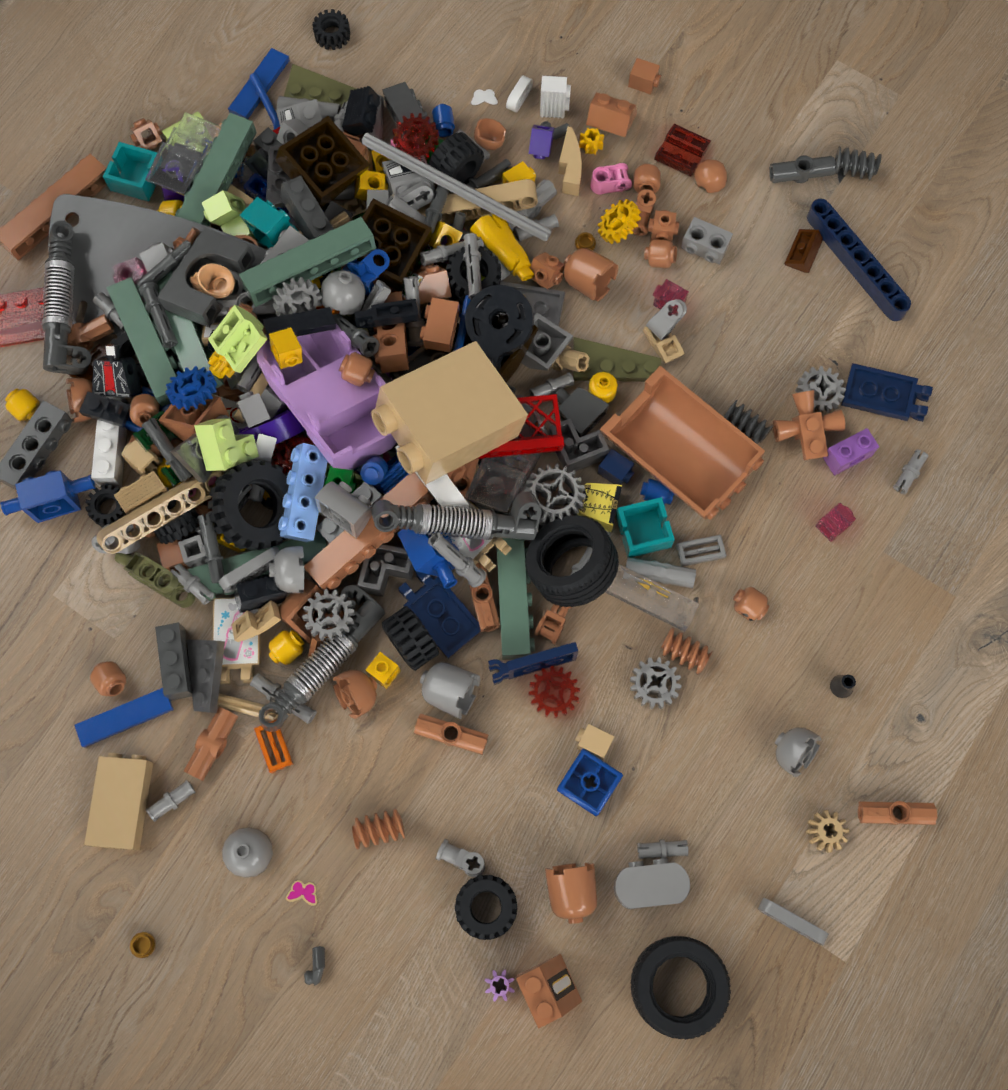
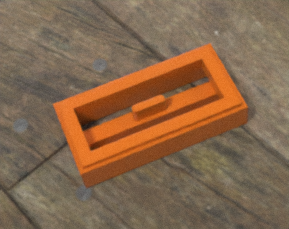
M262 726L254 728L270 773L284 769L286 766L294 765L281 728L275 732L286 759L284 762H282L272 732L266 731L277 761V765L274 766L261 732L265 729Z

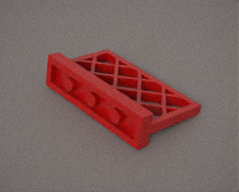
M557 394L517 398L521 404L526 403L532 408L525 423L534 429L535 432L531 437H524L519 434L518 438H514L476 459L562 451L564 439L561 431ZM552 401L553 410L549 415L538 408L542 402ZM535 411L545 418L539 427L528 420ZM547 421L556 427L555 435H547L541 430Z

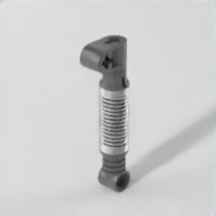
M56 221L52 225L49 235V258L45 261L42 330L45 332L43 369L53 373L82 375L88 370L91 354L83 347L68 345V334L72 328L75 268L71 257L74 229L66 221ZM57 233H62V234H64L66 237H65V238L59 237V236L57 235ZM67 355L71 356V358H70L71 365L66 364V363H67Z
M521 492L515 497L510 515L496 514L492 510L485 509L480 511V509L472 510L471 508L464 509L463 507L461 509L459 507L451 508V506L439 507L437 505L435 507V505L431 506L430 504H417L410 508V506L393 505L388 500H379L371 508L374 525L382 532L403 528L404 530H413L415 534L433 535L439 532L445 537L456 536L457 538L465 537L481 540H491L494 537L534 540L542 512L537 499L531 492ZM389 514L387 517L381 518L382 515Z
M346 586L340 596L342 594L346 595V601H348V597L351 599L356 597V602L351 600L353 606L349 608L354 609V611L355 604L359 606L362 601L365 602L355 611V615L350 616L354 620V624L347 625L350 632L348 633L343 630L341 632V639L337 635H334L333 641L326 638V641H323V644H320V647H317V650L311 653L312 657L309 656V660L306 659V663L303 662V666L300 665V669L297 668V672L289 676L288 680L284 683L282 692L277 694L279 697L275 696L273 698L275 702L271 701L261 708L259 720L261 726L266 731L274 732L279 730L283 726L284 721L289 717L287 714L291 715L293 713L291 709L296 710V705L299 706L309 701L312 695L315 694V691H318V688H321V685H324V682H327V679L336 672L335 670H338V667H341V664L356 651L359 641L386 614L384 609L358 586ZM269 713H276L278 715V719L273 723L265 721V717Z

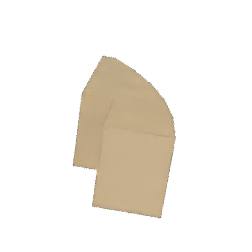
M567 127L559 160L558 174L564 175L562 193L579 196L582 175L581 153L572 127Z

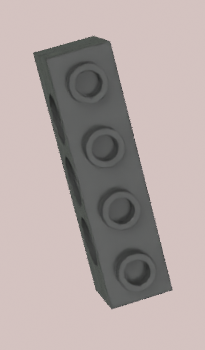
M44 400L1 460L0 482L16 490L15 484L22 482L26 478L35 477L37 472L44 467L50 453L57 448L63 434L71 427L72 419L65 411ZM51 427L49 431L44 432L46 428ZM38 445L37 449L32 451V448ZM26 463L22 469H19L22 464Z

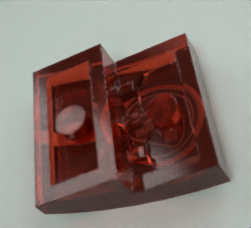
M674 124L667 133L663 144L656 152L654 160L691 177L705 155L711 140Z

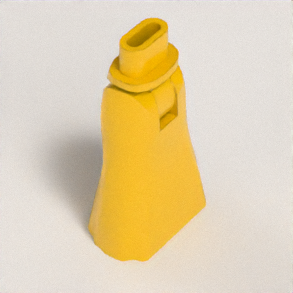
M494 214L492 216L486 215L480 217L471 226L470 233L481 237L484 246L497 256L507 270L513 271L512 274L514 276H518L521 281L529 280L534 276L533 271L530 269L531 263L528 255L516 240L506 220Z

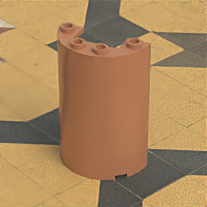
M661 366L645 381L644 391L620 416L614 414L600 428V432L705 520H712L720 508L722 510L726 509L732 501L730 497L735 492L739 494L747 484L744 481L753 470L757 471L765 461L762 459L765 453L764 449Z

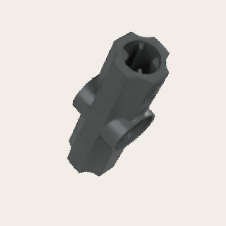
M802 155L796 161L773 163L769 167L770 181L772 183L786 181L805 183L809 178L831 176L836 172L835 157L832 156L811 158Z

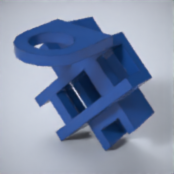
M376 249L362 259L361 262L355 259L347 263L342 270L356 274L362 280L365 287V295L368 296L374 287L373 281L389 266V256L383 250ZM374 255H381L384 258L385 263L383 266H377L374 263Z

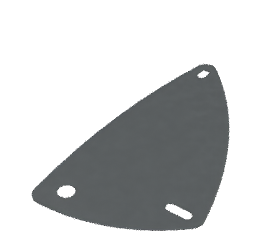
M70 194L60 195L54 201L50 219L49 235L54 222L65 221L67 214L75 212L79 216V223L73 227L71 259L75 268L72 325L77 323L76 316L81 301L84 300L88 304L82 323L85 324L105 314L93 303L94 297L96 296L102 302L103 300L97 294L103 292L112 301L106 287L130 277L137 284L136 281L147 273L140 253L148 250L155 243L163 242L167 246L174 248L173 242L178 237L185 239L192 227L200 231L199 235L206 228L249 244L255 256V260L249 269L260 264L265 258L264 256L267 251L243 239L190 220L147 208ZM57 233V235H58L59 237H62V238H65V237H66V236H65L64 234H62V233ZM110 320L115 329L111 334L125 333L113 320Z

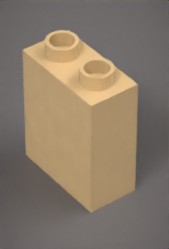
M474 341L380 386L376 407L371 411V416L377 430L383 436L391 433L400 446L397 448V456L404 470L409 474L417 472L426 485L518 437L528 413L479 344Z

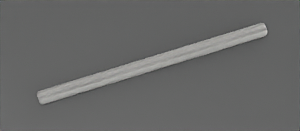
M365 133L363 136L362 144L539 239L543 241L549 239L551 229L370 133Z

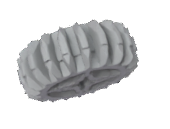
M558 463L555 464L554 469H551V466L547 464L546 471L539 467L537 469L538 475L531 473V480H526L525 485L528 488H525L524 492H531L536 499L535 492L541 493L540 496L547 500L546 506H543L538 501L542 510V523L546 521V518L552 522L558 518L562 520L565 516H577L579 514L577 508L581 509L584 506L582 500H585L586 494L582 492L585 491V486L579 485L582 481L581 477L574 478L575 470L570 473L567 472V465L563 467V470H560ZM551 479H555V480H556V481H555L554 483H552V484L543 483V482H545V481H547V480H551ZM563 483L570 487L573 497L562 488ZM558 487V495L553 497L551 501V493L553 494V491H556ZM561 504L565 506L567 504V506L562 509H553L556 505Z

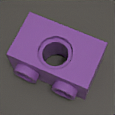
M868 428L829 447L827 450L828 456L823 457V459L835 476L872 457L879 448V445Z

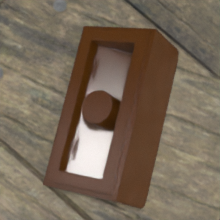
M799 229L784 263L786 266L804 273L810 272L823 241L819 230Z

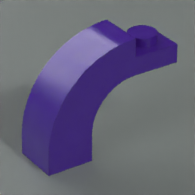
M288 408L280 414L250 428H240L237 435L253 434L256 443L258 435L263 434L277 438V444L299 434L305 428Z

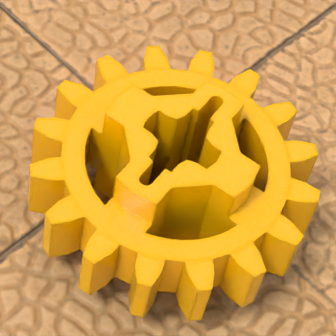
M628 199L624 203L622 200H619L617 205L613 203L611 209H606L604 216L600 217L602 222L597 225L599 227L598 233L610 244H613L614 241L617 244L620 243L621 238L626 240L627 235L633 234V229L639 226L636 222L641 220L639 216L641 211L633 201L630 202Z

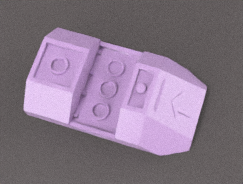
M337 324L334 330L297 336L296 338L302 348L303 363L293 367L280 369L271 351L270 342L267 339L256 354L257 362L269 386L279 399L288 406L307 431V435L333 468L353 470L366 463L369 458L379 456L393 448L397 442L391 433L383 436L375 427L371 416V411L376 407L380 386L386 383L376 372L370 383L365 382L360 387L341 378V372L338 370L345 355H350L353 352L361 353L351 345V340Z

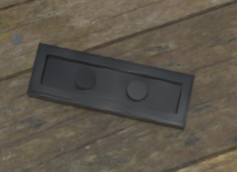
M330 307L263 319L268 342H270V333L290 327L296 337L336 329V323Z

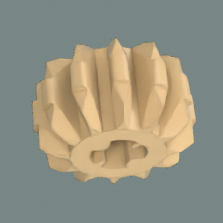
M824 810L822 815L817 812L814 814L815 820H808L807 822L813 829L806 830V834H813L814 836L809 842L810 844L818 842V851L825 847L826 852L831 853L833 847L836 850L842 849L841 843H847L848 841L843 834L849 833V829L842 828L841 826L846 823V820L841 819L837 821L839 816L837 812H834L831 816L828 810ZM829 826V832L832 833V835L825 836L826 831L823 828Z

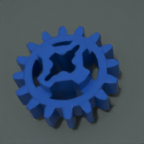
M194 366L192 370L186 367L185 372L181 373L178 371L177 377H170L172 383L166 384L168 390L165 391L172 406L176 405L177 409H181L184 406L187 411L191 406L198 409V404L200 403L206 405V399H213L211 393L217 392L215 387L217 382L212 372L207 371L205 367L198 370L197 366Z

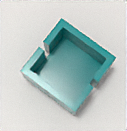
M119 142L112 156L114 162H109L103 178L110 191L149 202L156 187L154 182L158 183L159 178L153 176L163 162L158 152Z
M256 197L239 215L247 227L250 228L257 241L268 249L274 247L280 233L285 229L287 230L289 226L299 232L289 222L290 217L282 209L278 211L270 201L267 200L265 202L259 197Z
M662 497L617 508L615 517L620 534L623 535L622 541L627 558L672 548L675 539L670 522L666 521L668 516Z

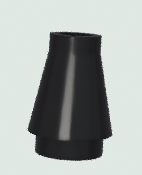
M837 675L830 682L831 692L836 697L847 698L852 694L856 680L852 675Z

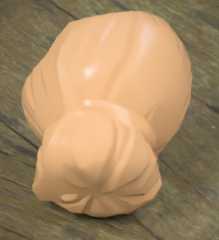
M206 264L193 277H190L194 290L213 296L216 299L226 298L233 292L235 287V278L228 268L218 264Z

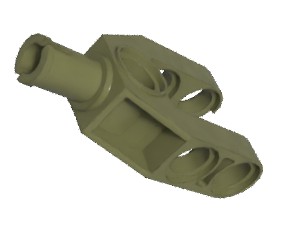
M138 552L134 555L130 553H116L115 561L125 566L124 570L140 583L148 586L179 607L187 608L194 603L195 596L191 592L188 593L185 600L179 601L180 594L185 592L184 586L168 569Z

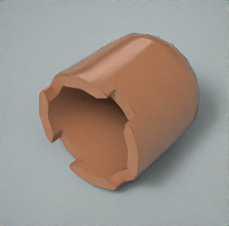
M588 248L578 249L572 255H568L564 261L565 281L589 299L596 300L597 302L603 299L610 289L607 286L611 279L615 280L617 277L618 265Z
M576 863L552 866L553 869L545 868L550 906L553 913L559 918L568 919L569 924L582 923L583 917L591 915L597 907L594 863H585V866L576 867Z

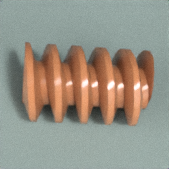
M672 627L661 646L663 648V656L665 657L671 652L672 661L680 657L679 665L681 666L688 661V670L697 666L696 674L699 675L706 666L712 652L708 654L707 645L699 649L700 642L698 640L691 645L690 636L683 641L682 632L674 636L675 629Z
M393 809L392 817L389 816L387 811H384L383 819H380L378 814L374 813L373 821H370L369 817L365 815L364 823L362 824L357 817L352 826L354 843L357 850L360 848L361 842L366 848L369 847L370 839L374 845L379 844L380 837L384 843H388L389 835H391L394 841H397L399 833L405 839L402 818L396 809Z

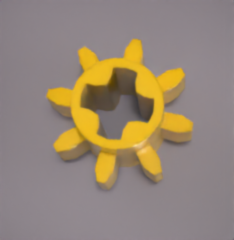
M587 128L585 134L580 133L579 148H583L585 154L596 155L598 149L603 150L604 134L600 135L598 129Z
M214 351L208 361L211 365L209 370L220 379H223L225 375L231 378L235 371H233L224 356Z

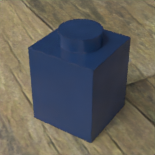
M611 449L599 465L598 474L613 484L622 485L624 482L628 484L634 475L632 471L634 463Z

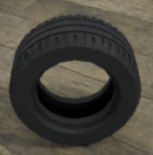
M579 515L565 516L562 520L558 518L541 528L536 534L535 539L531 541L525 557L526 571L535 587L547 601L561 607H576L596 600L613 583L619 567L618 552L603 526L592 518ZM579 546L592 548V555L582 569L568 576L552 575V568L563 553Z
M684 936L662 938L645 948L637 958V962H635L630 982L632 1000L643 1020L657 1032L681 1040L698 1038L715 1028L727 1011L731 994L729 973L719 955L707 944ZM675 957H686L694 961L703 971L707 982L706 996L702 1005L695 1012L683 1017L671 1016L665 1013L657 1004L653 993V979L658 968L665 961Z

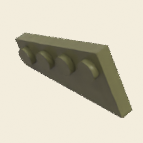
M292 64L284 97L317 99L322 102L341 104L342 107L343 102L346 103L349 99L350 90L356 88Z
M576 337L573 340V350L587 353L590 358L589 367L585 372L573 371L574 381H590L596 373L608 372L617 381L645 382L661 366V358Z

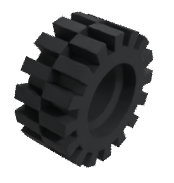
M328 9L324 10L325 14L318 13L319 18L315 16V22L312 24L317 44L319 43V46L322 48L325 45L326 50H329V47H332V50H336V46L340 49L342 44L346 45L351 35L346 15L341 14L339 10L335 13V9H331V13H328ZM329 27L339 28L336 32L333 33L325 32V30Z
M108 484L107 488L105 485H101V490L96 487L93 489L96 493L93 495L90 492L88 496L91 499H86L85 503L88 506L85 509L88 512V516L101 527H104L106 524H112L126 515L114 497V494L120 490L118 487ZM108 499L115 500V510L110 514H103L100 510L102 503Z
M191 510L158 528L154 533L161 544L173 543L176 539L180 540L182 536L186 537L189 535L188 532H192L198 523Z

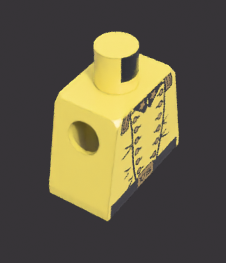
M585 483V491L583 493L586 494V498L582 500L584 506L579 509L578 515L592 518L600 523L606 531L612 532L622 485Z

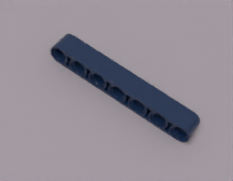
M822 198L814 200L807 214L808 223L814 230H819L823 241L887 318L892 321L902 320L911 307L910 298L831 204Z

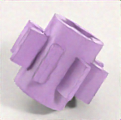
M505 969L502 975H497V972L493 970L494 978L492 980L489 978L485 979L490 984V988L485 993L492 992L495 994L493 1001H496L498 996H502L507 1001L506 993L508 991L511 993L515 992L513 988L509 987V983L513 982L514 978L507 979L505 977ZM502 978L507 988L506 990L501 989L499 993L495 991L496 986L492 984L494 981L498 982Z

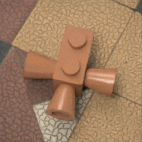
M815 390L792 394L799 415L792 418V421H773V435L776 442L795 436V440L800 439L804 460L828 456L824 431L843 432L845 430V417L842 410L839 409L824 416L821 415V412L814 413Z

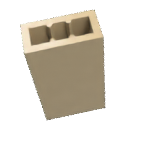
M108 753L107 757L99 756L85 846L140 851L153 763L146 760V756L132 755L131 759L122 758L123 754Z

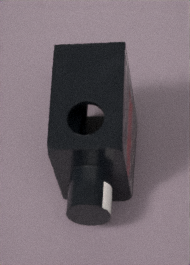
M119 344L105 345L106 356L95 359L93 362L92 393L101 396L127 398L141 394L142 387L135 360L132 357H121Z

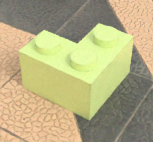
M222 190L202 202L205 209L203 213L206 219L213 224L221 226L223 232L233 236L247 235L256 239L250 228L247 227L239 216L247 208L242 198Z
M230 418L211 419L194 425L206 471L227 470L259 457L254 435H235Z

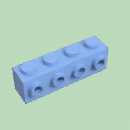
M302 443L297 445L291 453L292 471L290 470L287 475L289 488L288 493L283 498L282 506L285 507L284 515L279 520L278 529L281 530L280 537L310 542L314 541L319 513L315 496L323 488L328 461L316 446Z

